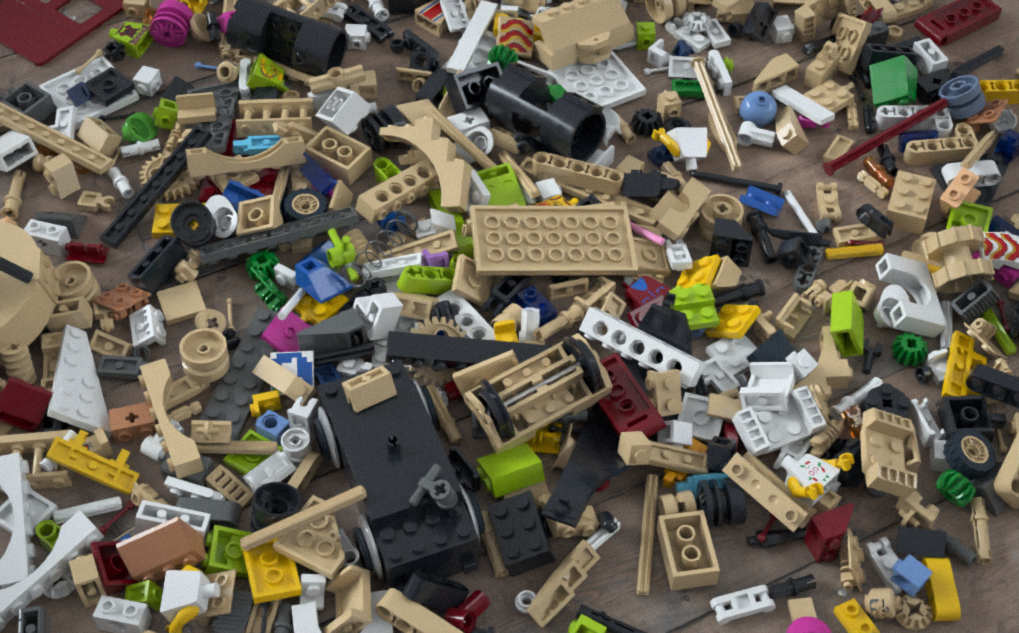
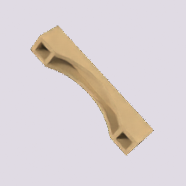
M301 136L281 138L268 150L249 157L234 158L212 152L206 147L186 149L188 172L190 177L195 179L205 178L206 175L223 176L225 173L231 172L233 174H241L247 170L259 172L263 168L280 169L282 166L287 165L298 167L306 163L305 143Z
M165 358L140 366L142 375H139L138 378L141 387L147 388L144 396L147 405L152 403L153 407L149 408L153 421L158 420L159 424H156L155 428L158 437L164 438V441L161 442L165 455H170V458L166 459L170 472L175 471L177 478L180 479L204 471L195 440L179 432L167 417V404L170 394L174 389V384Z

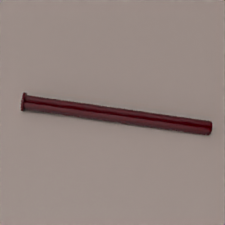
M942 98L835 160L829 163L824 162V171L827 175L832 176L834 171L948 107L947 99Z

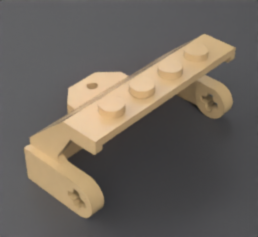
M573 0L531 16L532 23L540 29L544 42L541 40L533 42V54L552 71L576 62L596 64L609 59L612 48L634 40V25L629 21L620 0Z

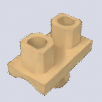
M191 420L192 430L190 438L195 440V443L231 444V421Z
M916 490L907 499L899 497V501L895 505V508L899 510L898 514L903 517L901 525L905 527L911 524L915 528L919 526L923 529H932L940 510L933 504H929L926 508L920 505L923 498Z

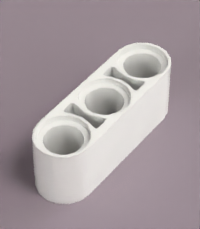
M993 160L977 161L972 168H969V171L979 176V180L974 187L992 186L1001 180V174ZM961 162L949 163L942 168L941 172L947 187L962 169L960 166Z

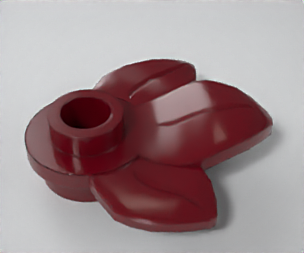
M871 6L865 12L856 16V18L874 23L882 15L883 7L873 11Z

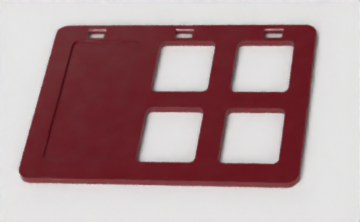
M0 0V44L35 66H43L123 11V0H88L102 8V10L81 24L57 11L72 0H51L48 3H43L39 0Z

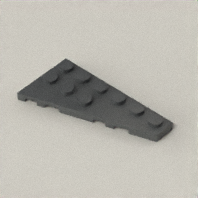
M239 79L231 83L224 82L187 90V94L213 92L217 109L216 121L196 124L212 133V138L204 147L217 154L226 152L240 93Z

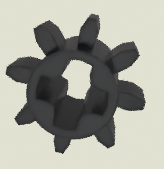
M116 40L107 42L103 49L106 53L104 57L113 63L123 61L122 59L127 54L123 50L125 46Z
M449 300L436 303L435 310L431 311L432 317L437 316L439 322L441 317H446V323L450 319H453L455 322V315L459 314L457 306L453 305V303L450 304Z

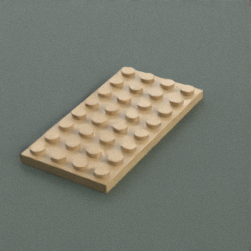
M470 206L477 276L638 274L639 269L627 206Z

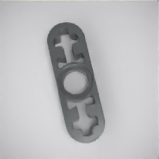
M809 246L811 253L807 263L800 265L797 269L792 285L796 293L802 294L812 286L823 255L822 250L816 246ZM811 255H814L813 261L810 260ZM808 267L811 268L813 271L805 272L803 268ZM802 279H805L804 285H800Z

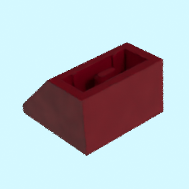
M10 377L0 393V422L33 433L42 419L53 392L46 390L42 386L26 383L20 378Z

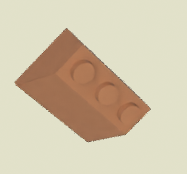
M175 517L116 544L117 550L131 577L138 582L150 579L156 583V581L165 578L166 571H180L186 565L195 566L197 563L206 560L203 535L179 517Z

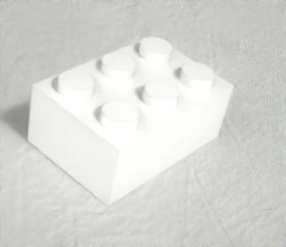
M337 87L315 116L327 126L345 135H349L355 132L358 122L368 115V109L371 105L355 91Z

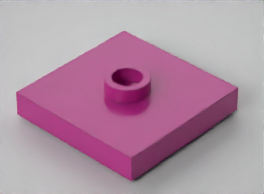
M290 312L284 320H280L276 315L260 338L278 352L300 351L297 333L311 326L293 312Z

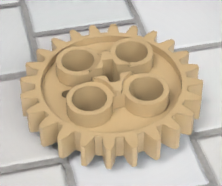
M166 151L165 155L158 153V158L152 156V162L145 161L147 166H142V171H139L142 187L171 155L168 151ZM187 166L159 200L163 197L166 198V201L170 197H173L174 200L177 199V196L184 198V193L190 195L191 189L197 190L196 185L201 184V179L190 177Z
M437 316L432 318V323L428 318L424 319L425 325L417 322L418 330L415 328L410 329L412 333L436 335L441 330L445 336L463 337L467 332L466 330L459 331L460 324L453 326V319L446 323V317H441L439 322ZM411 366L409 368L411 372L417 371L414 376L415 378L422 375V382L425 383L429 379L430 385H434L436 380L438 385H443V379L447 383L451 382L453 373L458 372L455 369L449 368L434 372L431 367L427 366L424 368H414Z

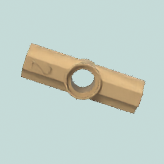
M361 64L346 69L334 67L327 74L308 80L312 94H317L331 89L334 91L337 87L346 89L350 84L365 81L366 77Z

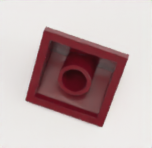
M122 541L90 543L101 583L107 596L126 590V586L139 583L131 577L117 550L116 544Z

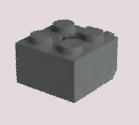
M28 81L18 89L10 87L8 89V96L5 94L0 95L1 103L38 122H42L56 111L51 94Z

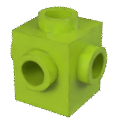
M161 98L159 106L154 107L152 117L155 118L154 125L161 129L173 130L174 124L178 122L177 103Z

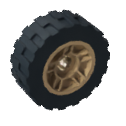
M300 188L294 190L287 195L284 201V214L287 223L327 213L326 198L315 189Z
M971 428L958 430L946 440L943 446V454H945V460L948 462L949 467L961 473L969 480L980 479L995 466L996 452L991 442L987 440L988 438Z

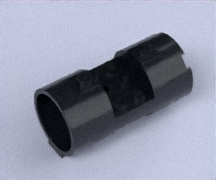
M238 0L233 8L236 11L232 18H229L226 29L227 44L231 45L230 47L255 56H259L261 53L267 58L293 66L295 70L315 77L327 74L331 68L341 66L345 52L348 50L350 35L347 34L345 29L288 11L261 0Z
M509 63L508 67L503 69V74L499 78L495 77L488 88L485 98V106L488 107L489 111L488 115L503 123L505 127L509 128V132L513 134L519 132L528 133L534 127L540 128V141L551 154L579 161L589 159L598 149L605 134L606 118L602 113L604 107L576 92H564L563 96L554 102L550 100V89L546 84L547 77L520 63Z

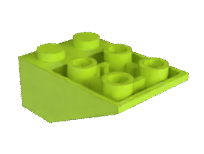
M509 162L476 172L491 194L488 205L508 206L517 203L518 206H527Z

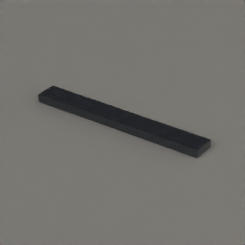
M196 125L99 237L101 241L117 249L188 166L186 149L204 147L212 138V133Z

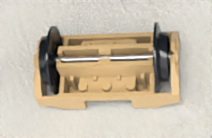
M577 333L573 336L565 335L562 342L489 381L482 379L481 385L464 393V401L478 419L487 434L491 446L498 455L534 438L538 429L570 412L574 416L589 408L611 393L613 386L606 369L600 362L597 352L594 349L592 350L587 340ZM505 432L511 440L502 442L499 434Z

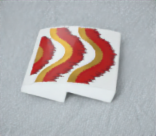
M983 232L986 241L984 242L985 247L979 249L980 258L991 260L993 268L1000 269L1003 264L1019 269V236L1001 232Z

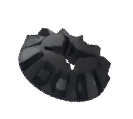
M673 117L667 119L663 123L662 128L665 129L667 134V132L676 127L692 128V125L684 118Z

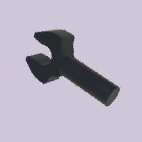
M869 339L863 342V354L866 355L862 370L864 374L868 375L871 373L874 357H881L883 347L879 341L875 349L869 347Z

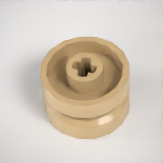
M645 0L649 15L659 24L675 17H680L686 11V0Z
M727 194L711 195L707 205L704 208H700L698 230L707 241L712 242L715 217L736 220L742 226L744 207L733 196Z
M69 261L58 266L57 269L61 275L58 301L84 296L92 307V300L100 296L101 288L90 267L80 261Z
M201 328L187 333L182 338L179 345L184 373L189 379L200 383L214 382L228 372L230 361L227 342L221 332L215 329Z

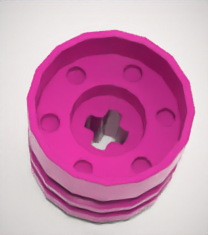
M163 1L151 22L150 34L154 40L166 47L174 48L181 46L185 42L191 28L190 19L193 16V12L180 1Z

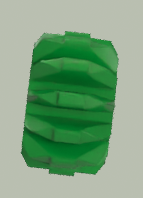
M503 44L500 46L495 45L488 53L487 64L499 62L503 73V69L507 68L509 63L518 62V54L515 53V49H510L509 46L505 47Z
M258 249V253H253L249 258H246L245 268L251 280H257L258 283L261 282L250 267L257 272L261 270L270 279H275L273 268L280 261L274 252L269 253L267 249L261 252Z
M906 332L903 335H898L891 346L892 358L897 359V364L904 363L905 367L908 364L912 367H915L917 364L921 365L928 355L927 342L922 341V336L916 337L914 332L911 335Z
M947 469L936 481V488L939 490V493L957 507H965L976 495V489L967 477H964L956 470Z

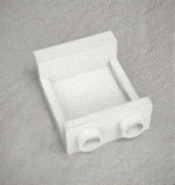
M751 362L749 366L751 377L748 386L741 387L739 392L742 409L751 406L753 410L786 411L796 380L793 363Z

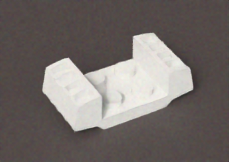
M807 385L792 391L786 411L753 410L750 406L737 412L731 419L747 452L749 451L755 457L806 439L815 433L825 430L827 427Z

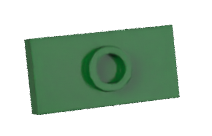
M672 79L671 91L676 90L679 97L705 98L699 81Z

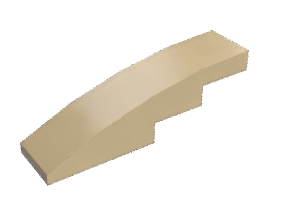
M582 540L563 560L526 611L541 628L576 595L573 591L588 577L586 572L601 558L586 540Z

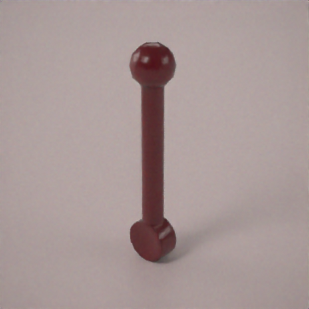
M853 239L847 241L848 246L880 243L883 247L885 246L883 240L878 242L855 241Z
M1001 299L997 301L996 305L999 306L1004 329L1007 333H1010L1003 308L1004 301Z
M132 500L127 501L126 507L107 524L98 528L103 535L123 514L135 508Z
M770 513V520L765 529L757 536L759 542L766 541V534L774 521L778 520L772 513Z

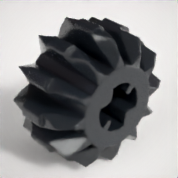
M648 107L647 109L641 108L640 111H635L631 124L633 132H637L638 136L644 135L646 138L647 135H652L654 129L659 131V128L663 126L661 113L656 112V109L650 110Z

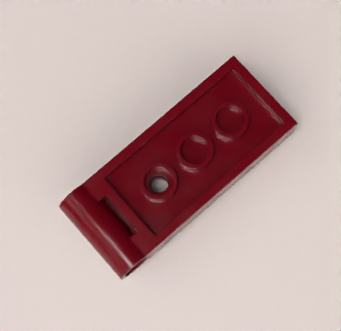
M956 0L925 16L919 17L915 21L914 27L927 38H930L937 46L942 47L999 20L1002 8L991 0Z
M616 352L600 360L608 373L613 387L611 393L597 401L596 404L619 439L621 432L642 431L648 438L665 429L666 424L662 416Z

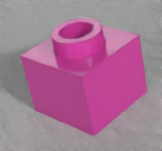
M1004 264L1000 269L995 268L994 279L1008 288L1019 278V269Z

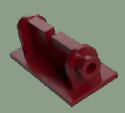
M70 241L65 244V250L68 251L65 260L105 264L110 248H106L102 244H87L84 246L83 243Z

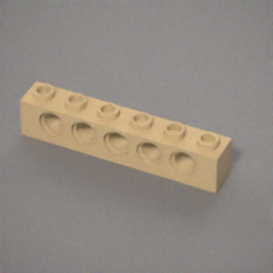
M427 157L359 195L355 210L372 224L384 219L391 212L398 211L405 204H410L417 197L424 196L431 189L438 188L440 181L433 163Z

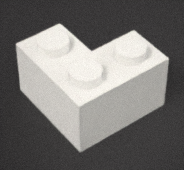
M391 292L358 297L355 299L353 307L364 321L367 337L371 341L385 339L388 336V331H394L403 304Z

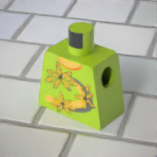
M260 53L252 65L246 86L255 89V87L277 86L278 90L286 92L291 84L283 80L284 69Z

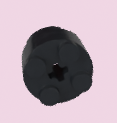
M883 383L881 386L875 387L868 392L861 412L862 422L863 412L873 407L906 418L910 409V399L891 384Z

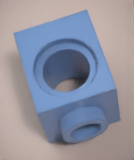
M269 409L257 419L255 424L258 434L271 441H276L280 446L282 435L288 429H291L289 420Z
M909 554L904 561L900 558L892 567L894 573L890 580L914 598L927 583L933 572Z

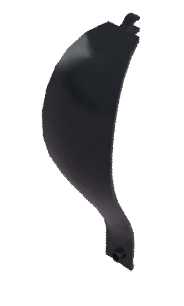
M667 292L666 301L663 300L662 306L652 303L637 328L692 356L691 330L686 313L674 310L676 294ZM640 343L638 345V352L642 354L645 347L643 343ZM661 352L656 355V360L659 364L663 361ZM620 356L649 398L648 389L645 385L647 371L653 370L657 372L658 370L652 367L646 369L638 364V360L634 358L629 360ZM677 362L675 369L681 372L682 365L680 362ZM681 387L682 402L685 392H687V389ZM596 403L593 405L587 417L588 421H585L565 468L540 516L576 528L596 490L612 477L633 466L627 465L617 452L620 439ZM679 414L662 416L664 421L676 420ZM658 433L648 437L647 439L649 441L657 442Z

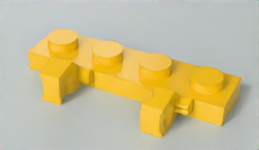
M958 330L951 337L941 394L942 398L943 396L981 395L967 387L966 379L969 376L970 368H974V366L979 364L986 365L987 358L973 350L975 340L972 337Z
M80 429L75 440L69 438L66 441L58 436L55 437L45 457L46 459L128 496L131 494L133 483L137 481L140 474L130 470V465L125 463L130 454L129 451L122 448L116 461L113 459L108 460L88 451V448L83 446L89 434L86 431Z

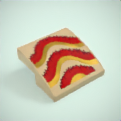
M500 15L498 18L496 45L500 46L503 44L505 47L509 46L510 49H515V53L518 56L531 58L534 39V24L532 21Z

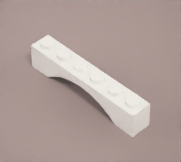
M19 452L0 456V489L8 495L14 513V529L11 541L5 554L0 559V587L2 589L15 585L37 570L32 560V557L36 556L34 544L31 543L34 528L32 522L29 521V515L32 514V505L28 501L27 495L31 493L30 483L26 480V473H29V465L27 460H23Z
M80 510L61 526L59 537L53 550L37 570L15 585L0 590V631L5 628L12 618L19 615L21 608H25L34 599L40 597L49 585L62 577L63 573L70 568L69 561L87 553L91 549L90 543L99 542L104 537Z

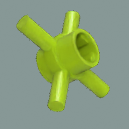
M335 228L328 230V234L335 247L327 249L326 255L332 269L337 268L338 272L341 266L345 267L347 264L355 262L356 251L352 243H350L349 236H343L341 242ZM350 267L346 268L352 282L358 281L359 276L356 270Z

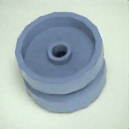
M964 75L953 78L939 89L940 99L946 98L949 106L946 108L950 112L951 119L958 120L971 117L980 112L986 105L984 93L981 91V85L976 76Z

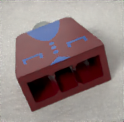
M644 275L638 281L627 277L622 283V286L626 289L625 303L631 310L659 295H663L666 301L667 292L672 290L648 275Z

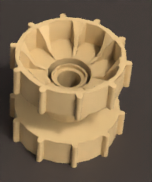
M969 224L967 226L951 227L938 233H933L934 235L923 240L926 260L944 261L946 265L932 273V282L936 293L948 295L964 292L981 277L987 282L994 280L993 275H995L992 261L981 258L972 259L971 256L975 251L985 247L984 242L986 240L982 226L976 227Z

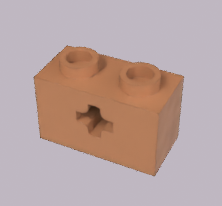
M147 402L108 410L110 429L115 443L127 442L143 437L147 438L157 433L155 425L158 424L157 420L153 421L149 408L153 407L152 403L147 405Z

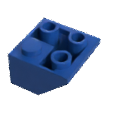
M314 257L295 264L296 284L321 304L354 287L345 280L343 275L332 269L330 265Z

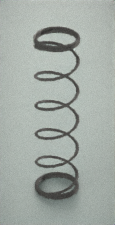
M406 210L399 211L396 214V219L387 223L386 230L377 233L376 241L368 242L365 251L359 252L355 256V262H351L343 268V276L350 285L358 288L363 287L366 283V278L370 279L372 277L370 270L366 266L356 262L360 254L365 253L368 261L377 268L382 267L380 258L371 252H367L369 244L376 242L377 248L384 256L391 257L393 255L391 248L387 244L377 241L380 233L386 232L388 239L394 245L402 246L403 241L401 237L395 232L387 230L391 222L396 221L399 230L407 236H411L418 229V221L411 212ZM406 213L410 215L415 221V229L412 230L406 222L399 220V214ZM400 222L406 224L410 230L405 228ZM401 228H402L404 231H406V232H411V233H410V234H406L405 232H403V231L401 230ZM388 232L397 235L401 240V244H395L390 239ZM377 242L387 246L391 254H384L380 250ZM367 253L375 256L381 265H374L368 258ZM356 264L366 268L370 276L366 277ZM350 267L357 270L363 278V284L358 285L349 280L345 273L346 268Z

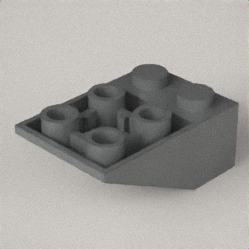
M354 307L297 333L299 350L314 351V354L367 343L365 323Z

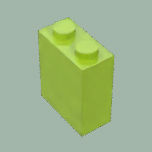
M853 290L832 293L830 332L842 358L863 355L864 315Z
M526 442L515 448L503 451L498 455L495 452L476 459L478 468L475 469L480 474L486 491H490L495 498L545 481L542 461Z

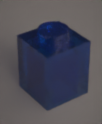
M1010 128L999 138L995 152L1000 151L1009 163L1019 155V133Z

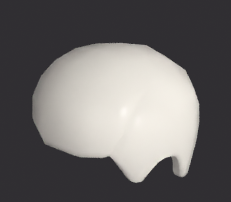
M1011 109L1003 110L998 120L994 123H988V126L991 130L995 129L997 134H1009L1017 126V116L1012 113Z

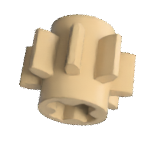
M182 259L173 270L177 273L175 279L182 284L185 281L192 282L199 273L196 269L198 264L192 259L188 261Z

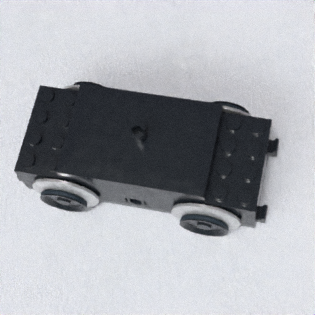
M400 360L384 365L392 375L397 395L359 412H355L352 403H348L341 383L370 370L318 385L320 407L318 408V418L313 419L312 424L324 461L331 460L336 468H341V462L350 488L362 485L366 490L367 497L356 502L360 511L359 527L353 528L356 547L364 569L370 570V572L373 571L379 580L383 579L384 574L389 589L394 588L402 592L413 570L442 578L463 571L465 574L478 570L479 535L485 533V524L473 491H465L460 483H458L434 428L438 426V419L428 388L425 385L419 387L414 378L409 379L403 362ZM434 464L442 467L434 482L437 480L448 481L458 496L456 505L451 509H441L436 500L428 493H425L416 507L409 503L410 498L418 488V482L427 475Z

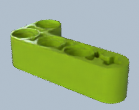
M461 254L453 255L449 262V267L412 265L404 267L396 283L398 289L405 293L441 295L452 289L457 258Z

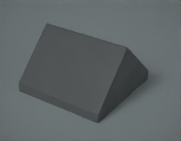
M52 211L34 212L35 220L67 227L71 239H79L87 221V215Z
M995 462V466L980 479L969 480L976 489L974 497L984 498L985 509L995 517L1008 506L994 490V481L1003 462Z

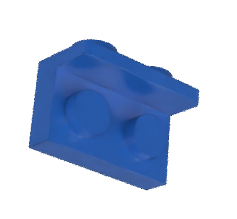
M229 180L222 196L229 200L237 213L239 202L266 196L256 189L248 188L242 183Z
M751 185L746 195L741 194L739 199L743 204L779 217L785 203L784 198Z

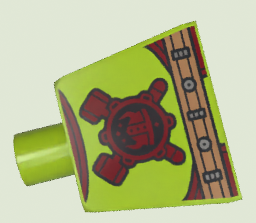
M124 22L119 29L111 28L109 31V37L118 43H122L125 46L123 50L127 55L139 59L154 41L150 34V25Z

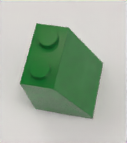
M905 55L869 65L873 104L875 107L909 105V103L916 101L918 69Z

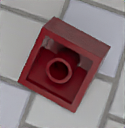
M853 503L810 518L804 542L816 563L822 561L829 562L837 557L854 509Z

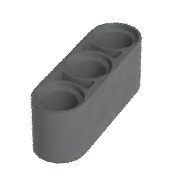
M180 497L177 499L175 506L211 514L210 530H213L215 525L237 529L242 509L241 505L234 501Z

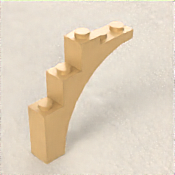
M424 116L423 118L416 119L415 125L406 124L404 127L388 125V127H380L379 135L386 141L412 145L428 156L439 177L442 192V208L449 213L467 212L472 167L465 160L455 159L456 145L450 139L440 137L441 124L434 117Z
M831 326L822 327L819 338L820 358L817 362L818 365L808 376L793 387L794 390L807 385L810 391V385L813 384L815 386L819 383L827 396L826 404L828 398L832 396L831 389H847L850 380L853 379L852 367H849L847 359H841L840 351L836 350V343L830 332Z

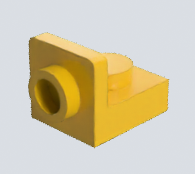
M514 319L494 323V338L496 341L519 343Z
M278 390L252 395L254 403L250 404L252 417H257L258 419L261 416L260 413H265L268 409L271 411L282 409Z

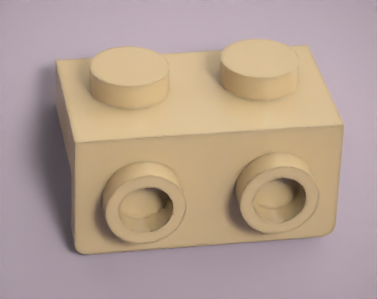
M680 370L647 371L645 385L648 389L649 400L660 415L668 416L682 413Z

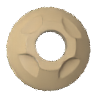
M195 13L190 19L191 34L201 42H211L209 31L206 28V15Z

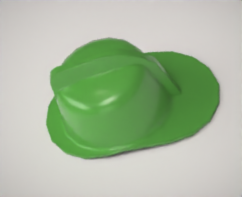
M142 112L135 113L127 117L125 124L122 126V133L124 135L122 141L127 140L131 144H136L137 141H149L158 134V126L154 125V119L148 114Z

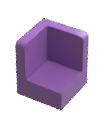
M427 249L422 250L424 266L449 267V255L446 251L430 254Z

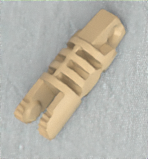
M831 419V424L826 423V429L816 433L810 439L809 443L813 446L810 454L817 458L821 457L840 437L844 430V421Z

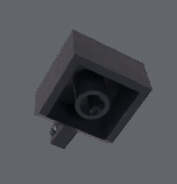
M982 395L943 396L937 411L941 427L946 432L945 440L949 439L960 429L971 428L979 431L992 444L996 435L995 429L1004 428L1007 422L1005 414L989 412L986 400Z

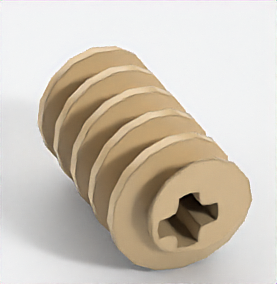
M352 229L344 235L350 237V243L354 246L356 255L359 252L365 251L368 240H366L361 230ZM369 245L367 247V252H371L378 256L376 252L373 250L372 246ZM362 253L357 257L356 262L363 265L369 261L366 254ZM367 253L371 262L378 261L375 256ZM356 264L359 269H363V266Z
M203 309L196 315L195 325L197 329L210 328L222 333L226 327V319L219 311ZM208 318L212 319V326L207 322Z
M15 342L7 344L0 348V353L2 354L4 367L7 369L8 379L10 377L20 378L26 383L33 385L37 380L31 355L28 352L29 348L25 343Z

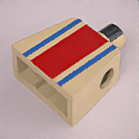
M433 0L415 9V23L440 38L449 29L440 0Z

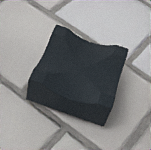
M779 329L746 359L749 363L787 362L785 358L795 349L788 342L785 334Z

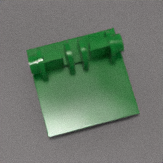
M250 267L262 281L254 286L255 293L258 294L271 311L279 312L287 304L288 297L281 290L279 291L278 286L261 270L257 272Z

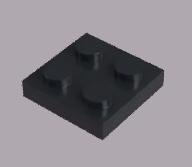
M113 67L85 82L92 97L105 107L135 89L134 83Z

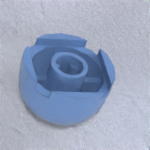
M764 91L749 93L744 97L739 108V115L745 122L750 121L757 128L761 129L771 124L777 113V104L774 98Z

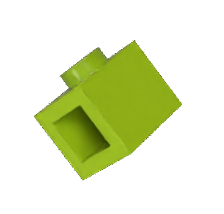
M637 22L635 35L637 50H648L655 43L656 32L654 22Z

